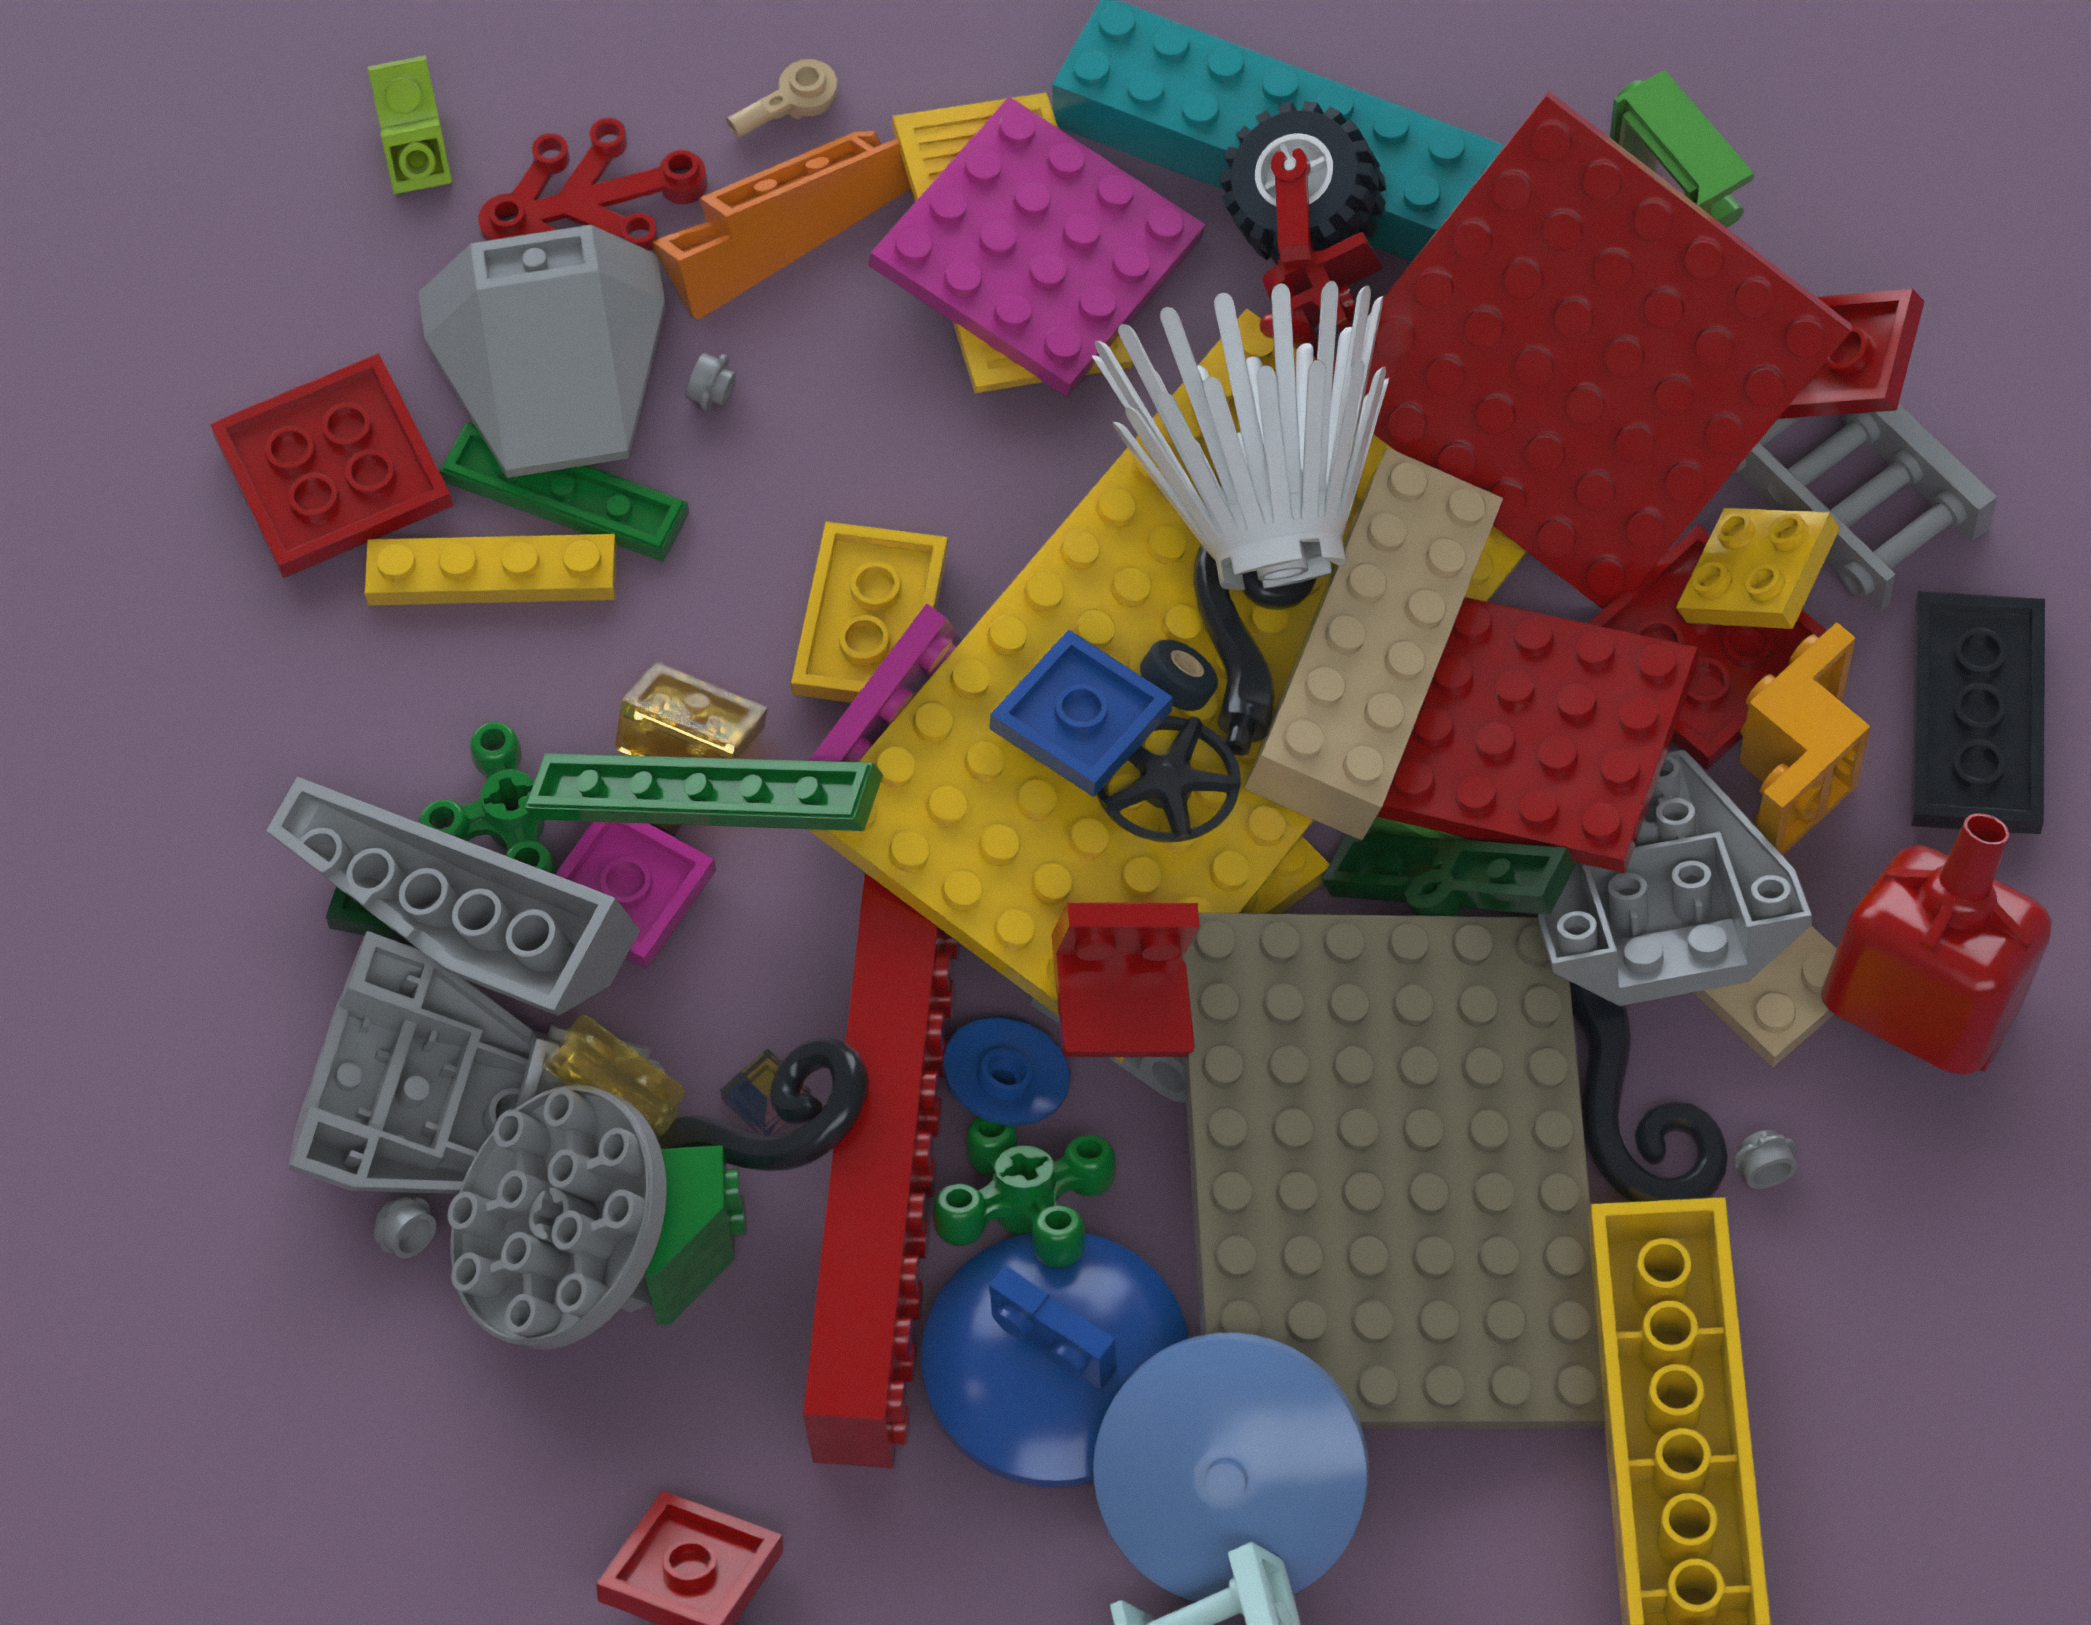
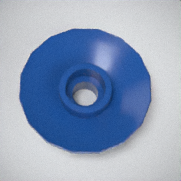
M1005 1017L977 1019L959 1028L945 1047L942 1072L951 1094L966 1110L988 1122L1011 1127L1036 1124L1055 1114L1069 1092L1071 1072L1066 1058L1062 1054V1050L1048 1034L1027 1022Z

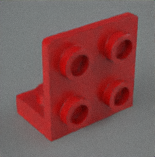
M1067 902L1051 934L1061 1050L1064 1056L1187 1057L1194 1050L1187 965L1182 960V954H1186L1200 928L1198 903Z

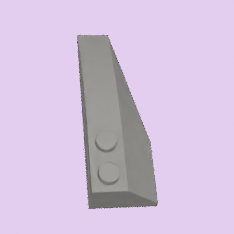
M296 777L266 830L271 837L450 974L557 1016L611 985L640 932V929L615 897L300 777Z

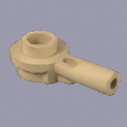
M803 59L794 62L782 72L779 78V90L727 117L728 127L738 139L773 119H780L788 114L795 119L819 115L830 107L837 95V77L833 69L824 62L815 59Z

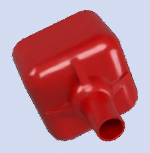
M1972 814L1965 819L1949 855L1922 845L1907 847L1895 854L1851 913L1820 992L1822 1002L1838 1017L1939 1069L1953 1074L1966 1075L1977 1070L1986 1071L1997 1055L2008 1028L2021 1010L2051 937L2052 920L2046 908L2034 898L1995 879L2010 835L2008 828L2003 822L1987 814Z

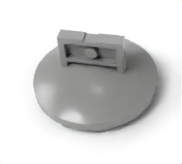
M567 1085L542 1092L530 1098L515 1110L505 1111L498 1118L494 1130L473 1159L459 1194L454 1197L448 1209V1221L452 1227V1284L458 1290L468 1313L486 1332L495 1338L527 1349H555L573 1344L587 1337L609 1321L620 1309L633 1312L650 1305V1294L645 1272L655 1252L663 1225L666 1205V1173L660 1145L654 1131L644 1116L629 1102L607 1091L585 1085Z

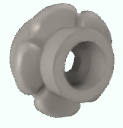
M703 353L692 371L687 386L686 398L700 403L701 410H710L713 403L724 406L732 393L737 372L729 369V357L726 354H722L717 358Z
M1773 1130L1759 1131L1745 1138L1740 1145L1741 1150L1735 1156L1736 1172L1745 1176L1748 1185L1755 1189L1770 1188L1786 1181L1796 1172L1798 1167L1794 1158L1797 1150L1795 1141L1790 1138L1785 1139L1783 1135H1777Z
M410 1197L396 1198L386 1203L376 1217L374 1239L380 1244V1248L384 1252L394 1253L399 1258H410L422 1252L432 1241L436 1232V1220L430 1214L429 1204L420 1197H416L413 1200Z

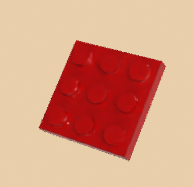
M379 353L210 423L213 436L282 578L367 543L368 539H377L453 506L451 494Z
M1697 524L1663 555L1632 593L1623 591L1587 624L1698 647V664L1672 741L1683 750H1686L1693 759L1708 770L1743 737L1740 732L1746 722L1749 707L1746 704V699L1755 685L1769 674L1776 678L1790 665L1789 661L1792 654L1807 637L1814 634L1820 638L1827 630L1803 610H1801L1793 629L1687 623L1676 606L1711 536L1709 532Z

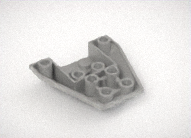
M593 225L469 244L418 292L426 347L507 478L630 458L666 311L657 254Z
M1686 750L1666 754L1626 873L1575 862L1576 866L1552 913L1538 914V927L1552 972L1619 1006L1749 982L1812 925V915L1795 869Z

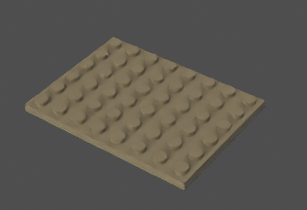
M1199 913L1200 928L1186 954H1182V960L1187 965L1195 1045L1194 1050L1187 1057H1183L1201 1335L1215 1333L1257 1335L1273 1339L1301 1352L1323 1368L1343 1390L1358 1416L1362 1430L1604 1429L1605 1417L1588 1228L1590 1196L1570 981L1552 972L1538 927V917Z

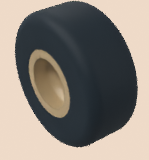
M1160 640L1156 642L1140 664L1141 676L1173 696L1172 706L1181 710L1196 711L1203 708L1218 686V678L1211 664L1196 650L1178 641Z

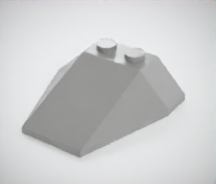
M367 931L324 1039L295 1127L288 1169L349 1191L459 1194L473 1159L494 1130L498 1118L505 1111L516 1109L531 1052L529 1042L533 1030L466 980L450 974L419 949Z

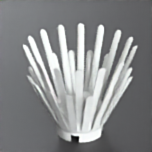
M1329 281L1325 284L1321 293L1317 360L1313 361V346L1310 343H1303L1298 347L1296 351V383L1289 288L1285 284H1277L1271 294L1276 374L1272 367L1262 366V362L1258 357L1245 359L1234 301L1227 293H1220L1215 297L1214 307L1241 432H1236L1222 384L1217 378L1209 377L1206 368L1196 364L1178 313L1171 307H1165L1161 310L1160 319L1222 487H1220L1200 444L1194 439L1175 399L1168 393L1160 375L1154 370L1136 332L1129 325L1121 324L1119 326L1120 338L1200 496L1107 344L1095 341V347L1100 357L1091 355L1125 407V414L1161 472L1128 428L1119 422H1112L1115 430L1205 550L1216 561L1219 582L1223 589L1245 590L1242 573L1257 571L1258 579L1262 580L1263 589L1304 582L1332 573L1330 561L1341 567L1347 564L1342 537L1389 382V378L1385 379L1386 367L1384 366L1375 373L1370 391L1365 396L1384 295L1379 297L1374 302L1371 313L1368 315L1371 289L1368 285L1358 292L1352 327L1345 328L1339 335L1333 379L1338 286L1334 281Z

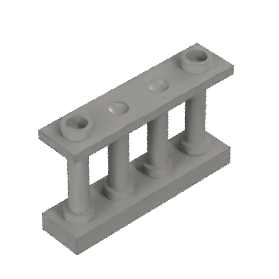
M1900 404L1897 411L1838 415L1846 422V426L1789 469H1786L1763 446L1800 418L1777 419L1731 475L1738 474L1774 510L1830 512L1839 525L1840 530L1826 560L1840 573L1844 585L1854 596L1860 599L1866 598L1879 612L1890 605L1896 574L1891 569L1947 526L1953 529L1957 528L1971 542L1990 529L1997 496ZM1860 445L1871 446L1889 463V466L1833 509L1829 510L1806 488L1807 485ZM1904 485L1914 487L1932 504V507L1872 552L1849 527Z

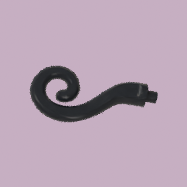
M1201 544L1194 564V591L1204 626L1227 676L1226 690L1218 717V726L1227 734L1224 744L1230 747L1234 755L1243 756L1248 754L1251 742L1263 740L1267 736L1274 702L1273 680L1270 668L1261 650L1235 608L1229 589H1223L1220 585L1216 561ZM1257 571L1242 573L1245 590L1241 591L1257 606L1266 609L1283 610L1299 605L1311 593L1317 578L1263 589L1262 580L1258 579Z
M1570 982L1572 1012L1584 1031L1589 1045V1059L1584 1089V1125L1587 1144L1599 1171L1614 1190L1631 1202L1709 1198L1717 1191L1726 1174L1728 1162L1726 1143L1718 1124L1708 1113L1693 1104L1671 1102L1660 1104L1649 1110L1639 1121L1634 1134L1636 1147L1643 1159L1651 1165L1663 1162L1666 1154L1664 1136L1674 1131L1684 1132L1694 1140L1697 1146V1159L1690 1171L1674 1178L1658 1177L1644 1170L1633 1159L1624 1145L1620 1135L1618 1118L1631 1044L1630 1023L1625 1005L1619 1006Z
M830 1037L812 1039L792 1050L779 1064L770 1091L771 1105L780 1119L788 1124H805L799 1129L783 1135L765 1136L706 1116H686L667 1121L652 1130L661 1149L723 1145L726 1163L761 1171H786L799 1168L814 1162L831 1151L851 1130L860 1115L867 1097L869 1083L867 1067L859 1053L847 1042ZM827 1068L832 1076V1091L823 1108L822 1102L810 1094H801V1087L811 1073Z

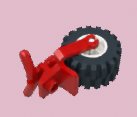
M1305 101L1303 109L1297 111L1294 104L1289 102L1280 104V114L1271 117L1267 110L1258 114L1255 117L1259 125L1253 130L1244 125L1236 134L1241 144L1239 148L1228 147L1224 160L1230 169L1221 171L1220 184L1226 191V194L1222 195L1225 206L1248 243L1266 261L1272 257L1276 263V266L1268 270L1262 278V283L1268 297L1271 299L1272 290L1277 284H1285L1289 288L1294 348L1298 349L1303 343H1310L1313 346V356L1317 359L1318 334L1314 327L1319 325L1321 293L1325 284L1329 281H1334L1338 286L1336 332L1340 335L1345 328L1352 327L1356 299L1349 285L1382 269L1379 258L1366 236L1372 238L1378 228L1372 216L1384 214L1386 202L1380 192L1386 190L1385 177L1379 169L1381 167L1359 128L1352 120L1347 122L1343 114L1332 107H1329L1324 113L1317 102ZM1268 313L1260 320L1259 327L1264 336L1274 339L1272 313Z

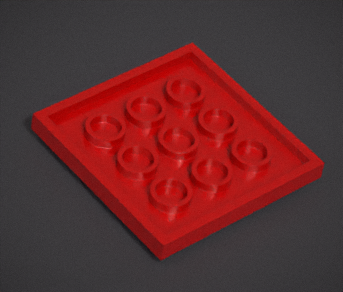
M1464 597L1383 806L1377 817L1484 842L1564 847L1568 849L1576 863L1625 874L1698 664V647Z

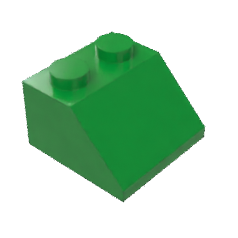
M723 1145L661 1149L666 1173L665 1214L655 1252L645 1272L657 1325H671L735 1260V1236L746 1235L745 1197L741 1195L739 1169H727Z

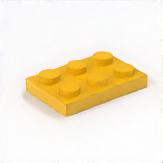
M825 521L791 680L793 695L848 703L853 702L927 603L937 611L949 551L948 537Z

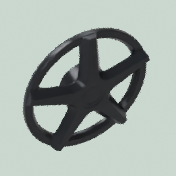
M1167 716L1154 730L1180 731L1167 752L1163 755H1157L1140 745L1128 759L1140 771V777L1110 796L1105 784L1097 793V798L1107 815L1129 833L1151 841L1173 843L1198 838L1218 827L1229 816L1237 802L1241 778L1239 765L1233 751L1227 744H1224L1225 741L1218 734L1204 726L1199 718L1193 716L1185 719ZM1198 739H1201L1216 751L1222 759L1228 775L1196 770L1190 766V759ZM1192 791L1226 793V799L1219 811L1207 822L1191 829L1187 801ZM1146 800L1151 805L1164 809L1171 832H1157L1140 827L1126 819L1120 811Z

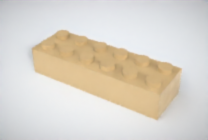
M1388 447L1386 448L1366 487L1344 541L1343 547L1347 564L1343 567L1335 564L1270 722L1267 736L1261 744L1244 786L1245 790L1359 840H1363L1383 806L1502 503V497Z

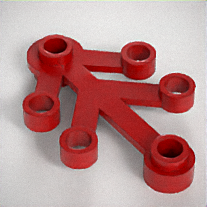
M603 118L592 125L590 129L591 147L559 194L538 199L552 175L564 171L570 162L566 140L555 133L543 134L534 141L532 145L534 161L513 192L496 195L482 206L478 216L480 232L485 240L490 241L554 231L558 229L546 223L566 218L582 226L593 225L648 251H652L654 249L652 241L658 239L656 223L651 216L645 213H633L625 217L605 207L660 192L672 203H693L699 200L707 189L708 183L704 162L696 154L680 149L670 152L657 168L597 183L612 159L621 156L627 148L624 125L617 119ZM605 135L617 136L612 142L600 141ZM549 150H556L560 152L557 156L553 158H546L542 156L545 152ZM679 170H690L685 174L674 173ZM516 216L513 220L501 221L504 217ZM642 229L648 231V234L641 238L630 236L635 230Z

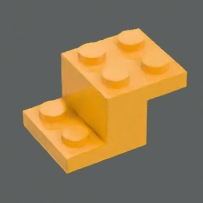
M1837 622L1820 638L1814 634L1807 637L1792 654L1789 661L1790 665L1776 678L1769 674L1761 679L1746 699V704L1749 707L1746 722L1740 732L1743 736L1739 763L1763 783L1759 791L1762 794L1761 806L1754 818V822L1757 824L1756 828L1782 856L1858 786L1870 725L1841 702L1845 693L1856 637Z

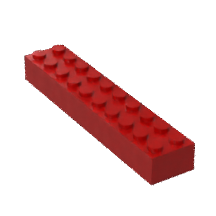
M866 873L864 875L845 1042L862 1057L867 1067L869 1083L867 1097L857 1121L840 1143L833 1148L803 1418L813 1463L893 1468L895 1445L907 1446L909 1437L910 1406L905 1405L906 1383L914 1382L916 1371L917 1345L915 1342H912L913 1320L920 1321L923 1303V1281L919 1280V1258H927L929 1247L930 1222L929 1219H925L926 1198H933L936 1179V1159L932 1158V1137L939 1138L941 1131L942 1098H938L939 1078H944L942 1064L945 1047L948 1043V1039H944L945 1018L952 1019L955 982L950 980L951 960H958L960 943Z

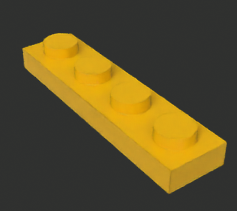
M615 534L368 539L365 597L368 605L615 600L617 562Z

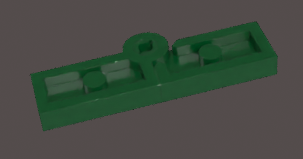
M1366 833L1363 840H1359L1346 834L1321 880L1331 897L1404 902L1409 904L1415 916H1454L1461 907L1551 914L1576 864L1568 849L1564 847Z

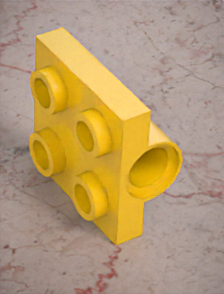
M1724 508L1676 606L1677 610L1687 623L1793 629L1840 530L1839 525L1830 512Z

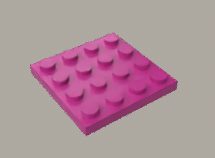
M1009 96L871 251L868 266L1068 397L1096 363L1091 355L1100 357L1095 347V341H1101L1107 344L1108 347L1112 345L1119 336V326L1121 324L1129 325L1201 240L1206 224Z

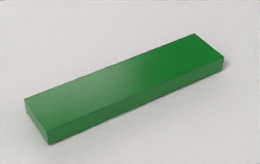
M468 422L465 423L439 470L444 482L587 535L615 534L618 546L664 562L689 514L687 501L587 465L507 478L475 425Z

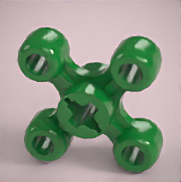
M497 721L487 722L473 732L470 740L472 761L476 769L487 777L480 792L481 798L469 805H459L455 801L448 799L436 800L429 803L422 810L418 821L423 825L468 842L476 836L490 835L495 842L507 848V857L555 875L554 858L549 849L538 840L544 829L545 820H535L525 809L534 781L526 773L518 771L522 758L519 738L515 731L507 724ZM518 807L514 811H507L510 808Z
M980 1117L975 1118L967 1129L966 1155L970 1165L977 1172L984 1175H993V1180L989 1185L980 1190L962 1183L951 1184L943 1188L935 1197L933 1206V1223L937 1235L945 1243L953 1246L970 1245L981 1237L988 1222L997 1219L1002 1227L1015 1234L1032 1232L1033 1250L1037 1259L1044 1265L1052 1268H1064L1076 1263L1084 1252L1085 1225L1079 1213L1068 1206L1057 1205V1201L1061 1195L1070 1190L1086 1197L1098 1196L1109 1190L1114 1183L1116 1173V1155L1112 1145L1103 1137L1089 1134L1082 1135L1073 1139L1066 1147L1064 1156L1053 1162L1051 1156L1042 1149L1034 1146H1018V1134L1015 1126L1011 1127L988 1122Z

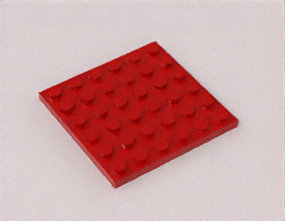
M1548 90L1384 296L1365 396L1370 391L1375 373L1385 366V379L1389 378V382L1373 434L1401 454L1502 497L1503 500L1493 526L1601 609H1604L1623 591L1632 593L1850 334L1852 324ZM1336 358L1334 359V365H1333V379H1334V371H1335Z

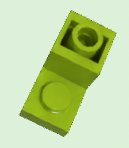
M426 55L368 67L394 195L452 183Z

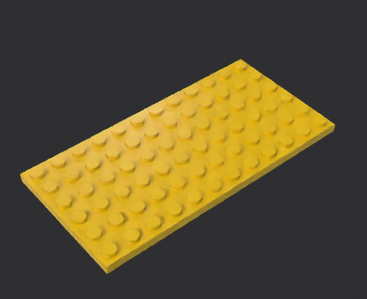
M1246 308L1237 319L1245 359L1258 357L1262 362V366L1272 367L1276 374L1274 339L1262 334L1259 327L1261 318ZM1220 339L1198 365L1206 368L1209 377L1217 378L1222 384L1236 432H1241L1222 340ZM1293 346V349H1294V366H1295V383H1296V351H1297V349H1295L1294 346ZM1183 382L1172 396L1194 439L1200 444L1220 487H1222ZM1157 412L1156 415L1153 417L1154 422L1156 423L1157 427L1159 428L1160 432L1162 433L1163 437L1165 438L1175 457L1179 461L1180 465L1182 466L1183 470L1185 471L1186 475L1188 476L1189 480L1191 481L1192 485L1194 486L1195 490L1200 496L1180 454L1178 453L1159 413ZM1374 434L1342 537L1343 544L1377 465L1386 448L1392 449ZM1138 435L1135 439L1146 452V454L1149 456V458L1152 460V462L1155 464V466L1158 468V470L1161 472V470L1159 469V467L1157 466V464L1155 463V461L1143 445V442ZM1128 447L859 760V762L874 763L883 774L865 830L807 829L1057 1016L1058 1005L1051 934L1067 902L1198 903L1199 913L1241 914L1315 821L1244 789L1263 740L1251 742L1248 754L1243 756L1235 755L1241 778L1239 796L1229 816L1218 827L1205 835L1183 842L1168 843L1143 839L1129 833L1116 824L1102 808L1097 794L1094 797L989 729L990 714L1058 640L1070 630L1140 676V664L1151 647L1160 640L1178 641L1196 650L1215 670L1218 678L1217 689L1203 708L1196 711H1185L1172 706V711L1167 716L1185 719L1194 716L1199 718L1204 726L1214 731L1224 741L1227 734L1218 726V717L1226 690L1227 676L1198 610L1193 584L1194 564L1201 543ZM1492 525L1465 597L1489 602L1528 552ZM1330 561L1333 570L1335 563ZM1331 573L1318 577L1311 593L1299 605L1283 610L1266 609L1257 606L1241 590H1229L1230 597L1239 616L1270 668L1274 688L1272 718ZM1153 731L1141 745L1157 755H1163L1167 752L1180 731ZM1198 739L1190 759V766L1196 770L1228 775L1226 767L1216 751L1207 743ZM1128 760L1106 783L1109 796L1140 777V771ZM1192 791L1187 801L1191 829L1211 819L1223 805L1227 794L1217 791ZM1146 800L1120 811L1126 819L1140 827L1157 832H1171L1164 809L1155 807ZM1113 1057L1121 1064L1126 1059V1057Z

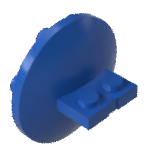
M1032 1232L1002 1240L972 1257L958 1269L939 1293L930 1310L922 1339L921 1365L926 1396L933 1415L949 1440L966 1457L990 1473L1006 1480L1036 1487L1062 1488L1094 1482L1093 1463L1099 1429L1117 1392L1143 1363L1165 1348L1188 1339V1332L1179 1304L1168 1285L1146 1261L1134 1252L1106 1238L1085 1233L1084 1252L1080 1259L1069 1267L1052 1268L1044 1265L1037 1259L1032 1247Z

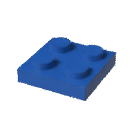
M1068 630L990 714L989 729L1094 797L1172 711L1173 696Z

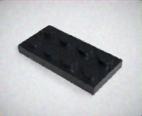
M1918 591L1915 603L1911 826L1961 829L1968 816L1979 813L1997 818L2005 824L2009 833L2041 834L2044 824L2045 599Z

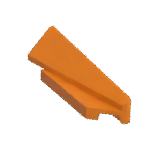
M856 131L700 197L704 218L708 222L652 241L655 253L689 314L695 319H701L910 190L911 186L900 154V144L897 139L881 144L876 131Z

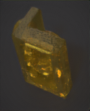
M656 662L621 700L615 747L618 751L630 756H645L647 754L654 757L738 759L765 728L768 708Z
M585 1014L575 1020L543 1064L544 1068L567 1085L595 1087L629 1102L648 1121L656 1138H659L667 1131L680 1113L675 1108L686 1094L683 1086Z

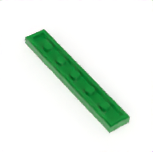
M545 753L525 809L535 820L864 831L883 774L874 763Z

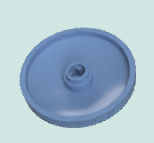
M1215 1333L1186 1339L1165 1348L1143 1363L1126 1380L1109 1406L1099 1429L1093 1463L1097 1502L1107 1529L1119 1549L1143 1575L1155 1584L1193 1602L1229 1588V1582L1234 1578L1228 1552L1250 1542L1284 1560L1292 1594L1312 1584L1338 1560L1348 1546L1361 1518L1369 1483V1457L1362 1426L1352 1404L1335 1380L1317 1363L1292 1347L1273 1339L1243 1333Z

